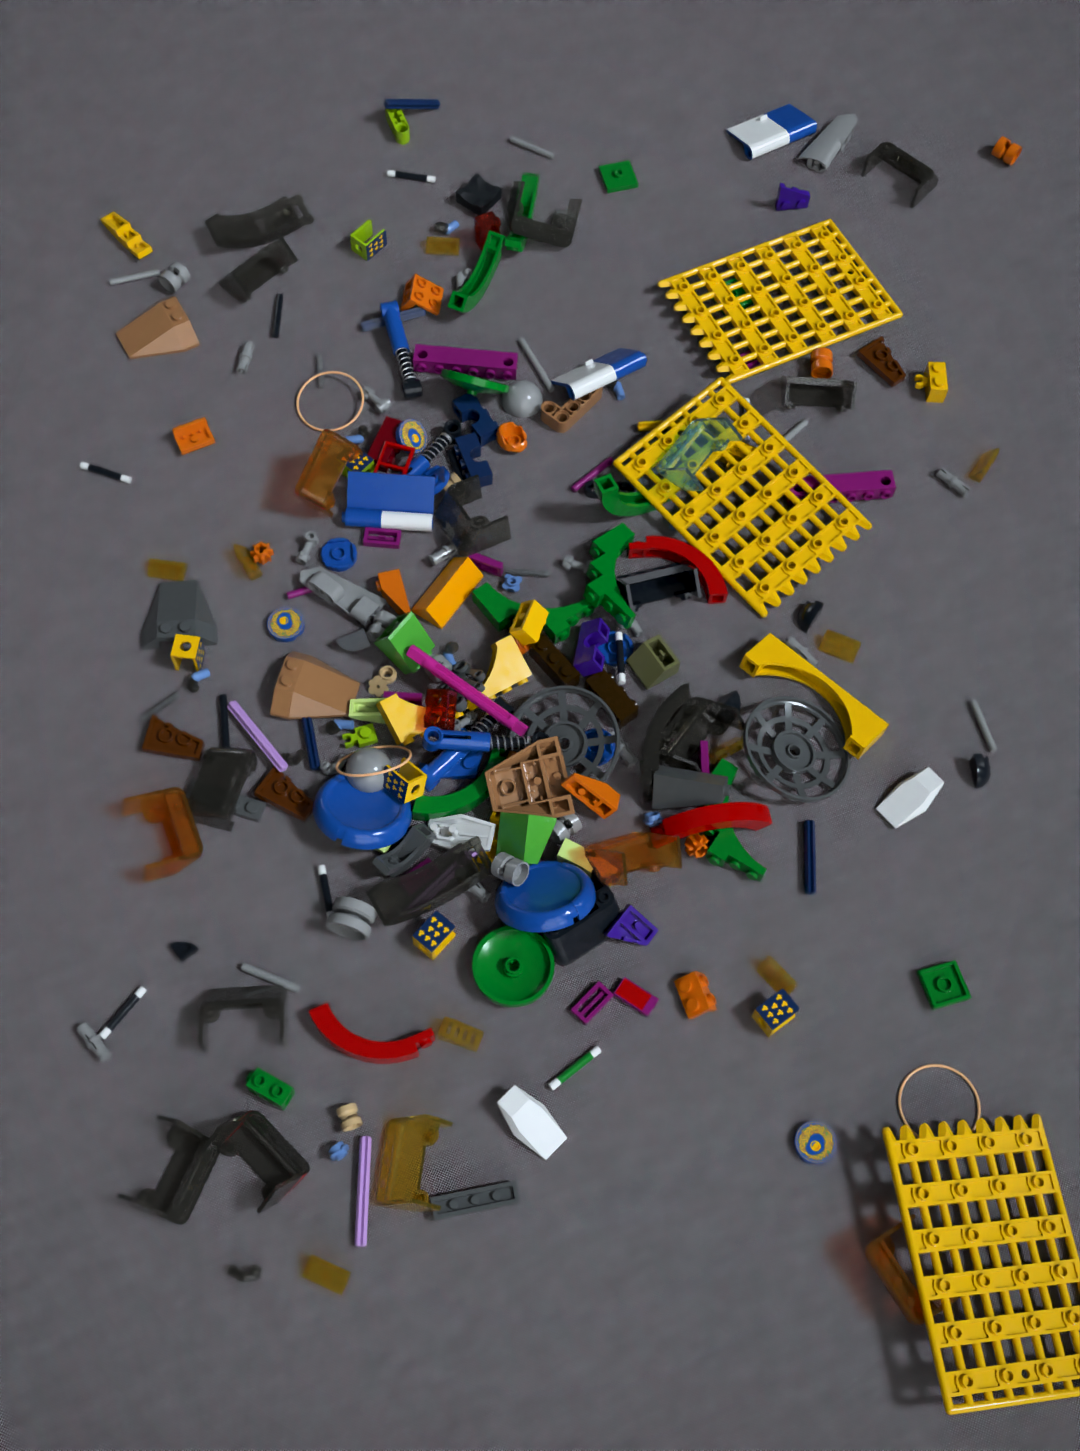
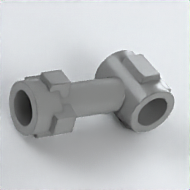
M369 386L363 388L364 399L373 401L376 404L374 408L379 414L385 413L390 409L391 402L386 397L381 400L374 394L375 389Z
M307 531L304 535L306 543L302 551L296 554V561L300 564L305 565L311 557L308 555L310 549L319 542L314 531Z
M565 556L562 567H565L566 570H570L571 567L582 570L583 575L589 578L586 572L590 562L593 560H587L586 564L574 561L573 556Z
M469 711L462 716L461 720L451 719L447 730L462 731L463 727H469L476 723L477 715L473 711Z

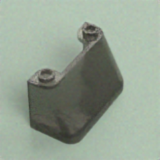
M212 746L209 750L206 749L204 753L203 765L188 801L184 802L182 812L185 813V818L188 821L231 832L235 824L231 821L233 814H236L237 811L235 806L247 776L251 775V771L255 772L258 761L255 751L252 749Z

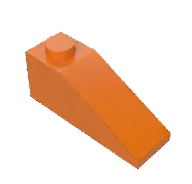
M395 569L378 573V580L375 581L377 592L381 591L382 598L386 599V602L398 615L410 612L400 570Z
M573 773L561 782L562 787L603 819H606L618 810L620 794L607 783L577 773Z

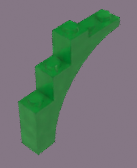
M621 523L592 542L589 554L595 560L590 562L586 575L592 582L587 584L583 597L595 608L601 605L619 624L628 629L632 626L636 614L626 604L620 594L616 583L615 564L622 552L628 548V544L633 542L635 533L624 523Z
M488 582L472 591V601L498 632L512 625L521 604L506 598ZM584 599L565 607L545 608L549 614L542 630L554 644L564 641L570 635V626L573 627L583 617L590 616L594 612L595 607Z
M722 758L712 774L728 776V784L731 786L739 768ZM729 796L725 797L723 803H728ZM733 828L704 831V834L715 838L705 857L712 865L722 868L727 862L733 869L744 872L749 879L757 880L758 882L762 881L767 869L755 861L743 848Z

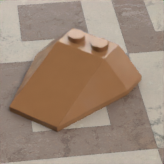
M169 296L155 302L116 332V336L129 359L180 353L200 346L192 324L176 296Z
M292 651L286 656L276 682L270 715L289 720L307 717H349L350 699H356L360 683L311 655Z
M558 736L537 740L484 772L493 811L553 818L575 814L572 794L561 786V782L568 778Z

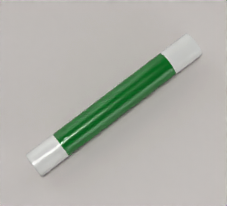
M597 1045L548 1083L552 1091L600 1054L602 1052Z

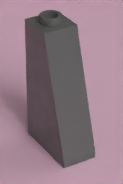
M659 765L654 773L652 808L662 809L723 803L725 797L730 794L731 786L728 784V776Z

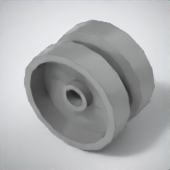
M338 896L335 898L332 906L334 913L329 915L326 927L341 937L360 942L367 941L372 931L369 925L375 923L378 914L377 910L368 903L352 897Z

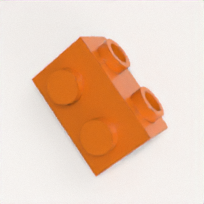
M205 417L172 429L174 439L182 455L215 443Z
M693 971L674 981L688 1019L692 1020L706 1012L717 1010L715 1005L717 1004L716 998L710 993L708 988L709 981L705 974Z

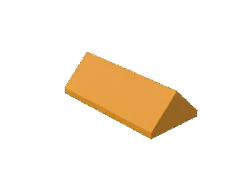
M453 557L411 611L442 630L484 575L469 557Z

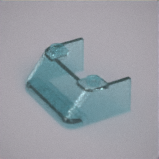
M727 417L696 419L688 425L656 466V470L661 476L684 491H702L704 488L698 482V478L695 476L696 472L712 452L723 451L727 448L729 441H741L743 437Z

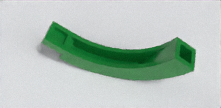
M528 172L522 174L513 225L505 239L504 246H506V250L523 252L526 246L536 206L540 174Z
M489 230L481 256L472 275L461 289L452 291L447 307L466 313L478 304L496 272L506 236Z
M611 473L594 479V490L604 508L611 514L617 516H636L656 510L640 492H619V487Z
M493 748L490 760L483 773L466 788L444 796H420L416 798L412 811L413 820L429 821V819L465 814L483 803L490 796L484 772L506 760V757H504L505 750L503 748L499 750L498 748Z

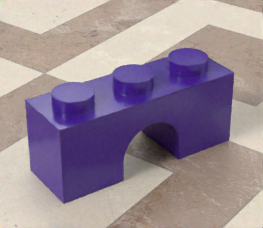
M601 617L581 624L573 666L583 677L603 671L605 656L597 647L608 643L610 628Z

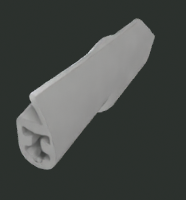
M855 114L837 116L804 150L799 159H808V168L820 173L825 172L838 151H842L850 140L858 123Z
M322 567L300 571V583L328 604H336L364 626H367L375 618L377 612L386 604V599Z

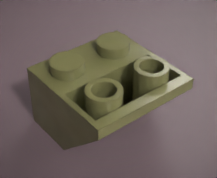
M660 634L643 642L626 660L646 690L677 674L680 666V661Z

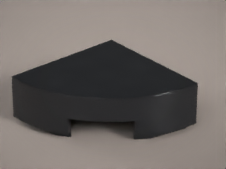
M178 941L170 945L182 963L199 951L195 944Z

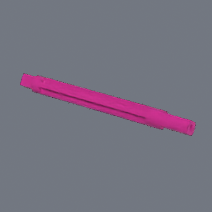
M414 644L410 646L406 656L511 731H514L519 736L525 734L528 726Z

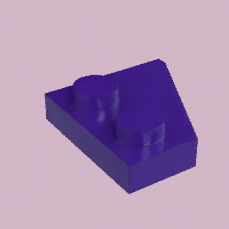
M780 183L775 202L776 211L808 208L810 193L793 186L787 188L784 183Z
M627 904L604 935L647 946L659 930L632 905Z

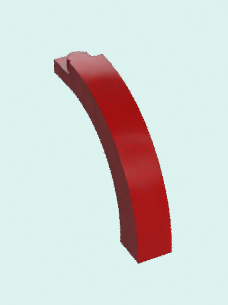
M646 536L645 542L635 541L628 544V559L661 558L675 563L684 562L697 568L699 582L705 592L707 604L726 603L728 592L724 579L714 563L700 550L683 541L664 536Z
M730 802L708 805L678 813L663 819L662 824L650 830L654 847L660 848L681 838L704 831L721 828H747L757 831L773 823L767 805L752 802Z
M328 1002L308 1011L315 1027L329 1044L343 1054L367 1063L393 1064L409 1061L419 1057L417 1048H427L435 1041L432 1028L398 1041H373L362 1038L345 1028L332 1013Z

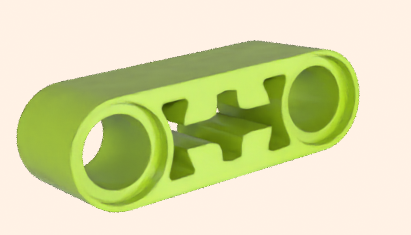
M385 108V118L396 142L401 145L407 144L410 141V130L402 110Z

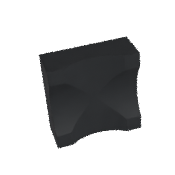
M477 173L465 187L456 192V202L480 217L486 214L502 198V188L489 184Z

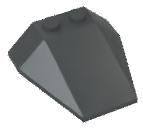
M198 580L160 582L141 632L142 650L161 649V641H174L176 634L201 637L203 646L218 645L217 626Z

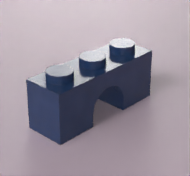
M466 393L452 401L453 412L461 423L467 420L477 421L471 425V433H476L481 447L497 439L496 432L499 425L495 420L491 419L488 410L483 409L476 396L474 397Z
M476 433L456 437L453 450L455 456L460 458L459 465L461 470H465L464 475L467 484L471 485L472 490L492 485L493 473L487 460L481 462L473 460L481 456V445Z

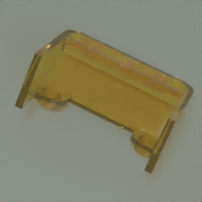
M428 1114L394 1118L388 1122L385 1129L374 1197L377 1206L414 1212L440 1211L441 1206L429 1203L427 1191L420 1189L426 1147L432 1146L437 1142L439 1128L452 1127L453 1122Z

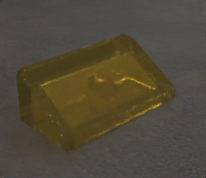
M427 237L426 254L459 256L460 238Z
M995 448L985 452L969 474V478L980 483L996 460L1000 449Z
M237 543L233 544L234 553L249 579L253 581L262 577L263 573L257 563H254L248 548Z
M149 558L147 576L184 581L188 563Z
M827 629L818 650L854 663L861 642Z
M737 736L709 750V759L712 764L744 749L743 737Z
M770 955L756 969L757 973L776 992L784 989L790 995L798 985Z
M311 1254L302 1277L342 1296L352 1273Z

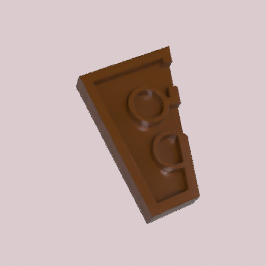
M881 336L860 349L857 356L891 387H894L905 379L906 374L898 361L893 359L892 351L889 347L885 346L884 338Z
M152 714L142 750L147 753L200 761L205 743L203 740L186 731L175 728L172 724L164 722Z
M275 766L254 791V796L304 823L313 812L314 802L301 789H298L288 776L283 772H279Z

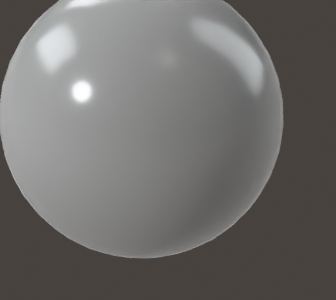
M517 380L510 383L508 393L502 394L501 402L504 410L518 418H527L539 412L543 403L539 388L527 380Z
M367 747L357 750L350 756L346 764L345 773H374L383 771L386 765L392 767V764L384 752L376 748ZM383 774L367 777L346 776L349 783L355 789L362 792L373 793L384 788Z

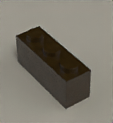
M545 634L536 643L530 644L529 655L556 686L579 685L580 673Z
M603 668L602 672L595 673L585 680L584 689L599 696L610 707L616 717L619 729L637 718L638 704L627 696L626 690L615 682L610 672L607 673Z

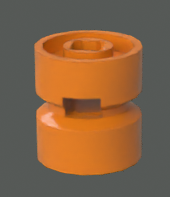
M1002 136L995 144L991 155L998 159L1003 158V162L1011 166L1019 157L1022 146L1015 142L1011 144V140Z
M821 347L811 352L810 370L813 379L823 381L832 377L833 353L830 349Z

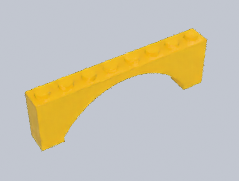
M771 633L749 650L739 665L741 669L753 678L759 675L785 677L800 682L819 693L832 706L841 721L845 735V745L843 748L856 759H859L884 734L889 726L886 721Z
M512 635L491 645V662L486 678L482 682L485 686V690L482 693L491 700L497 698L495 694L500 691L502 694H505L512 690L511 686L516 683L520 686L528 682L527 677L532 675ZM397 693L376 704L396 744L403 743L404 746L415 741L413 737L418 734L423 737L424 731L428 727L436 725V727L440 728L447 724V719L451 717L457 719L464 715L463 712L454 711L452 706L446 708L418 706L399 698ZM468 699L466 700V709L469 708V710L472 711L478 708V706H476L474 703H472Z

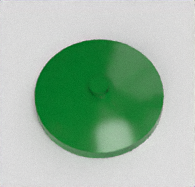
M443 368L440 376L447 381L466 389L468 394L477 396V393H508L510 387L509 385Z
M510 926L498 928L487 934L480 941L473 955L472 973L476 986L487 999L504 1007H522L537 1001L548 990L554 976L555 963L551 948L545 939L536 932H525Z

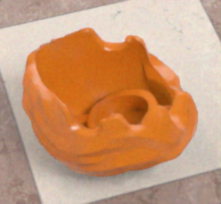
M514 422L500 424L496 435L497 442L502 449L518 453L526 449L528 443L526 440L527 434L522 426H518Z

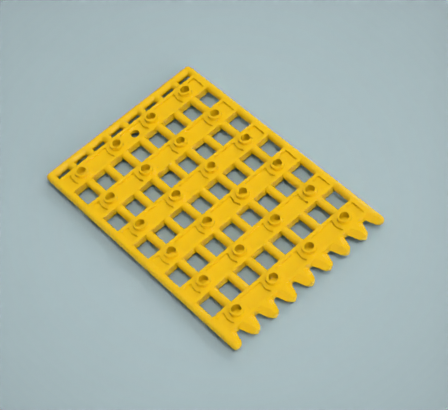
M831 219L818 222L676 274L657 283L658 287L671 288L665 293V299L679 300L673 306V310L687 311V314L682 317V323L696 324L690 329V335L704 336L699 341L698 346L701 348L712 347L713 350L707 354V359L721 360V363L716 366L715 370L716 372H729L730 375L725 378L729 384L809 354L816 348L830 346L903 316L902 311ZM809 233L813 238L812 240L802 242L799 236ZM782 243L785 249L775 253L771 247ZM818 244L821 251L811 254L808 248ZM754 254L757 258L755 261L747 263L743 258ZM790 255L794 260L783 264L780 258ZM827 256L830 262L820 266L816 259ZM726 264L729 268L728 271L718 273L715 267ZM762 265L766 271L755 275L752 268ZM799 266L802 273L792 276L788 270ZM835 267L839 274L829 277L825 271ZM697 274L701 279L698 282L689 284L686 278ZM734 275L738 282L726 285L723 279ZM771 277L775 283L764 287L760 280ZM807 278L811 284L801 288L797 281ZM844 279L848 285L838 289L834 282ZM705 286L709 292L698 296L694 290ZM742 287L746 294L735 297L731 291ZM779 288L783 295L772 298L768 292ZM816 289L820 296L809 299L805 293ZM853 291L857 296L846 300L842 294ZM714 298L717 305L706 308L703 301ZM751 299L755 305L744 309L740 303ZM788 300L792 307L781 310L777 304ZM825 301L829 308L818 311L814 305ZM862 303L866 309L855 312L851 306ZM722 310L726 316L715 320L711 314ZM760 311L763 318L752 321L749 314ZM797 312L800 319L790 322L786 316ZM833 313L838 319L827 323L823 317ZM870 314L875 320L864 324L860 318ZM731 322L734 329L723 332L720 325ZM768 323L772 330L761 333L757 327ZM805 324L809 331L798 334L795 328ZM842 325L847 332L836 336L832 329ZM739 334L743 341L732 344L728 338ZM777 335L781 342L769 345L766 339ZM814 336L818 343L807 346L803 340ZM748 346L752 353L741 357L736 350ZM785 347L790 354L779 358L774 351ZM757 359L761 364L749 369L745 362Z
M723 377L717 378L613 461L614 467L691 546L700 550L714 563L722 577L762 618L768 615V611L763 604L764 602L774 607L780 606L781 600L777 594L778 591L788 596L794 594L791 580L802 585L807 583L808 579L803 571L804 569L815 574L820 572L821 567L817 558L828 563L833 561L834 556L830 547L841 552L847 549L843 536L858 541L860 534L855 527L856 525L866 530L872 528V524ZM721 385L723 388L715 393L714 390ZM708 395L710 398L702 403L701 400ZM736 401L747 411L741 417L730 408ZM696 406L697 409L690 414L688 410ZM722 412H725L734 421L728 427L717 418ZM682 416L684 419L676 424L674 421ZM710 422L721 431L715 438L704 428ZM760 425L772 435L765 441L754 431ZM669 426L671 429L663 434L662 431ZM683 431L684 435L680 436L678 432ZM697 432L708 442L702 448L691 439ZM746 436H749L758 445L752 452L741 442ZM654 437H657L658 440L655 441L653 444L650 445L648 443ZM684 443L695 452L689 459L678 449ZM734 446L746 456L740 462L728 452ZM643 447L645 450L637 456L635 452ZM785 449L796 459L790 465L778 455ZM671 453L682 463L676 469L665 460ZM720 457H723L732 466L726 473L715 463ZM630 458L631 461L624 466L622 463ZM772 459L783 469L777 476L765 466ZM657 464H660L669 473L662 480L651 470ZM708 467L720 477L714 483H711L702 474ZM759 470L770 480L764 487L753 477ZM645 474L656 484L649 491L638 481ZM808 474H811L821 484L815 490L803 480ZM694 478H697L706 487L700 494L689 484ZM745 481L757 491L751 497L739 487ZM796 484L808 494L802 501L790 491ZM682 488L693 498L686 505L676 495ZM733 491L744 501L738 508L726 498ZM783 495L795 505L789 511L777 501ZM834 498L846 508L840 515L828 505ZM668 499L680 509L673 516L662 505ZM719 502L731 512L724 519L713 509ZM769 506H772L782 516L776 522L764 512ZM821 509L833 519L827 526L815 515ZM706 513L718 523L711 530L700 520ZM757 516L769 527L763 533L751 523ZM807 520H810L820 530L815 536H812L802 526ZM692 524H695L705 534L699 540H696L686 530ZM744 527L755 536V539L749 544L738 534ZM795 530L807 541L801 547L789 537ZM730 538H733L742 548L736 555L724 544ZM782 541L794 552L788 558L776 548ZM717 549L729 559L723 566L711 555ZM769 552L781 563L774 570L763 559ZM756 563L768 574L762 580H759L749 570ZM742 574L754 584L748 591L736 581Z
M1033 1114L1032 1128H1028L1023 1117L1016 1115L1013 1118V1130H1010L1004 1118L999 1116L995 1119V1132H992L987 1122L980 1118L976 1121V1133L974 1134L968 1123L962 1119L957 1123V1135L953 1134L947 1122L942 1121L938 1125V1137L934 1136L927 1123H923L919 1126L918 1139L915 1138L912 1130L906 1124L900 1127L899 1140H896L889 1127H883L882 1136L945 1412L948 1415L1080 1396V1386L1073 1387L1072 1380L1080 1379V1305L1072 1306L1066 1285L1077 1283L1080 1294V1260L1041 1116ZM1033 1151L1042 1152L1046 1171H1036L1032 1156ZM1013 1153H1023L1028 1173L1018 1174ZM1004 1154L1009 1175H999L994 1155ZM975 1157H986L990 1176L980 1177ZM967 1158L971 1178L961 1179L956 1159ZM938 1160H948L952 1180H941ZM918 1162L929 1163L933 1182L922 1183ZM909 1163L913 1184L903 1185L898 1164ZM1053 1194L1058 1215L1048 1216L1043 1195ZM1034 1196L1039 1217L1029 1218L1024 1197ZM1005 1199H1016L1021 1219L1010 1220ZM986 1201H997L1002 1221L991 1222ZM967 1203H978L982 1223L972 1224ZM958 1204L963 1225L952 1226L948 1205ZM939 1206L944 1227L933 1228L928 1207ZM919 1208L924 1229L913 1230L908 1209ZM1065 1238L1070 1259L1060 1260L1055 1239ZM1046 1240L1051 1262L1041 1263L1036 1241ZM1027 1242L1032 1264L1022 1265L1016 1243ZM1008 1244L1013 1266L1002 1267L997 1245ZM979 1247H989L993 1268L983 1269L978 1250ZM969 1249L974 1271L963 1272L958 1250ZM939 1252H950L954 1273H943ZM930 1253L935 1275H923L919 1254ZM1058 1285L1062 1308L1053 1309L1047 1286ZM1039 1288L1044 1310H1033L1028 1289ZM1019 1290L1024 1308L1023 1313L1014 1314L1009 1291ZM1000 1292L1005 1315L994 1316L989 1293ZM980 1295L985 1313L984 1318H974L969 1296ZM949 1298H961L966 1320H954ZM941 1300L945 1323H934L930 1301ZM1070 1331L1075 1355L1065 1356L1059 1333ZM1040 1335H1051L1056 1357L1045 1358ZM1031 1337L1037 1360L1026 1361L1020 1338ZM1001 1340H1012L1017 1363L1006 1364ZM992 1342L997 1365L986 1367L981 1343ZM972 1344L977 1368L966 1369L961 1346ZM952 1347L957 1371H945L940 1348ZM1022 1370L1027 1372L1028 1376L1026 1379L1022 1376ZM1063 1382L1064 1389L1054 1390L1052 1383ZM1043 1384L1044 1391L1034 1393L1032 1386ZM1023 1387L1025 1394L1014 1396L1013 1388ZM1003 1390L1005 1397L994 1399L992 1391ZM983 1393L985 1400L973 1401L972 1394ZM963 1396L964 1403L953 1404L952 1397Z

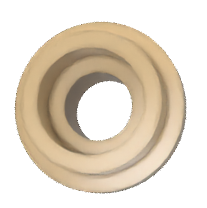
M388 665L383 666L378 672V675L382 679L387 680L388 684L393 683L397 678L396 670Z

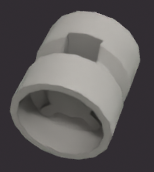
M175 261L168 267V270H165L158 277V280L166 291L174 294L181 288V285H184L191 278V275L182 263Z
M378 611L373 624H371L366 634L368 639L374 643L396 616L387 611Z
M575 814L558 817L550 837L558 845H562L565 838L570 839V834L575 835L582 829V823Z
M500 852L491 864V873L493 876L517 887L526 881L529 875V864L506 852Z

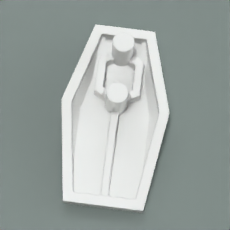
M927 767L898 783L877 806L876 810L896 829L924 813L944 785V781Z
M464 814L429 819L428 828L437 835L431 843L433 845L451 851L490 852L496 824Z
M513 1085L496 1102L513 1136L544 1160H547L567 1139L544 1104L516 1085Z

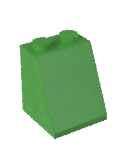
M412 611L397 616L374 642L404 674L415 673L421 667L406 656L411 645L414 644L429 656H431L433 653L431 650L435 647V644Z
M501 812L496 855L500 852H506L528 864H538L557 818Z

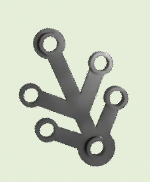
M465 660L459 661L454 665L453 670L457 676L481 693L485 690V686L481 682L486 678L483 670L472 669L470 663ZM466 676H473L475 681L466 679ZM446 683L440 686L439 690L443 695L438 699V702L442 707L450 704L454 711L463 712L466 710L467 701L463 695L457 692L456 696L450 699L456 691Z

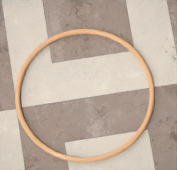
M326 371L311 377L304 383L297 395L296 408L299 417L307 426L317 431L330 432L328 429L314 427L305 421L299 409L300 395L310 381L321 375L341 374L349 377L360 389L362 397L361 406L356 416L350 422L339 428L329 429L338 431L349 426L358 418L364 405V393L358 381L349 374L339 371Z
M398 745L374 746L371 748L403 749L409 753V757L399 765L383 771L367 774L344 773L338 769V766L342 761L349 758L354 753L352 752L341 758L337 762L335 769L339 774L349 777H367L379 775L395 770L406 764L411 759L412 752L410 749Z
M928 1064L918 1067L906 1076L900 1086L898 1109L902 1121L909 1126L901 1108L902 1090L907 1080L919 1070L929 1067H941L951 1070L960 1075L973 1090L977 1101L976 1121L980 1119L981 1106L976 1089L965 1075L952 1067L942 1064ZM975 1122L973 1128L971 1129L972 1133H973V1132L975 1131V1129H976V1122ZM912 1130L914 1136L919 1138V1135Z

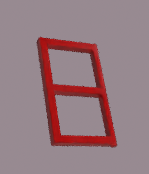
M385 441L373 472L377 473L379 466L401 471L403 472L402 474L406 475L415 453V448ZM387 446L410 452L405 467L381 462Z

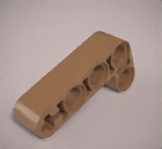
M603 387L576 400L570 398L562 407L552 401L543 402L541 404V421L558 433L567 432L602 398Z

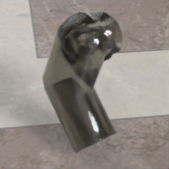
M300 749L294 756H290L288 752L286 754L285 752L282 753L281 756L288 766H296L306 757V752Z
M231 1265L227 1274L241 1283L253 1282L261 1277L262 1268L258 1265H252L250 1271H244L235 1265Z

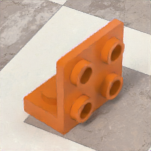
M414 274L405 284L400 310L404 311L417 305L437 316L440 313L444 289Z

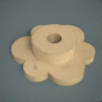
M376 675L368 682L370 694L381 697L382 694L384 695V691H389L386 686L388 684L387 680L382 679L379 675Z

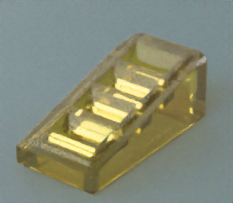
M444 1016L438 1032V1039L478 1052L484 1032ZM448 1026H452L449 1035L446 1034ZM458 1028L460 1029L458 1037L456 1038L454 1037V1034L456 1029ZM466 1031L468 1032L466 1040L463 1041L462 1037L464 1032ZM472 1034H475L476 1037L472 1045L469 1042L471 1040Z

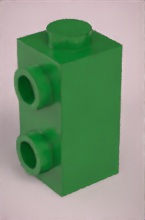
M259 1067L255 1071H251L246 1079V1087L250 1092L283 1111L295 1095L293 1087Z

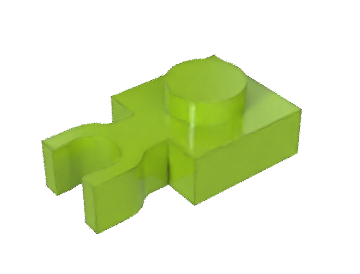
M373 723L354 728V734H342L343 740H351L344 743L346 749L356 743L359 744L360 748L378 743Z

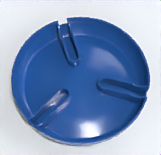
M341 774L333 776L320 787L313 803V816L319 829L331 840L336 841L339 838L342 840L341 845L354 849L372 850L394 844L406 834L412 820L410 801L403 804L385 788L373 793L359 791L349 783L346 776Z
M539 861L538 864H529V875L522 885L516 887L503 880L495 894L496 913L501 921L517 930L538 933L556 931L573 925V918L583 919L591 911L596 901V891L591 878L579 867L558 861Z

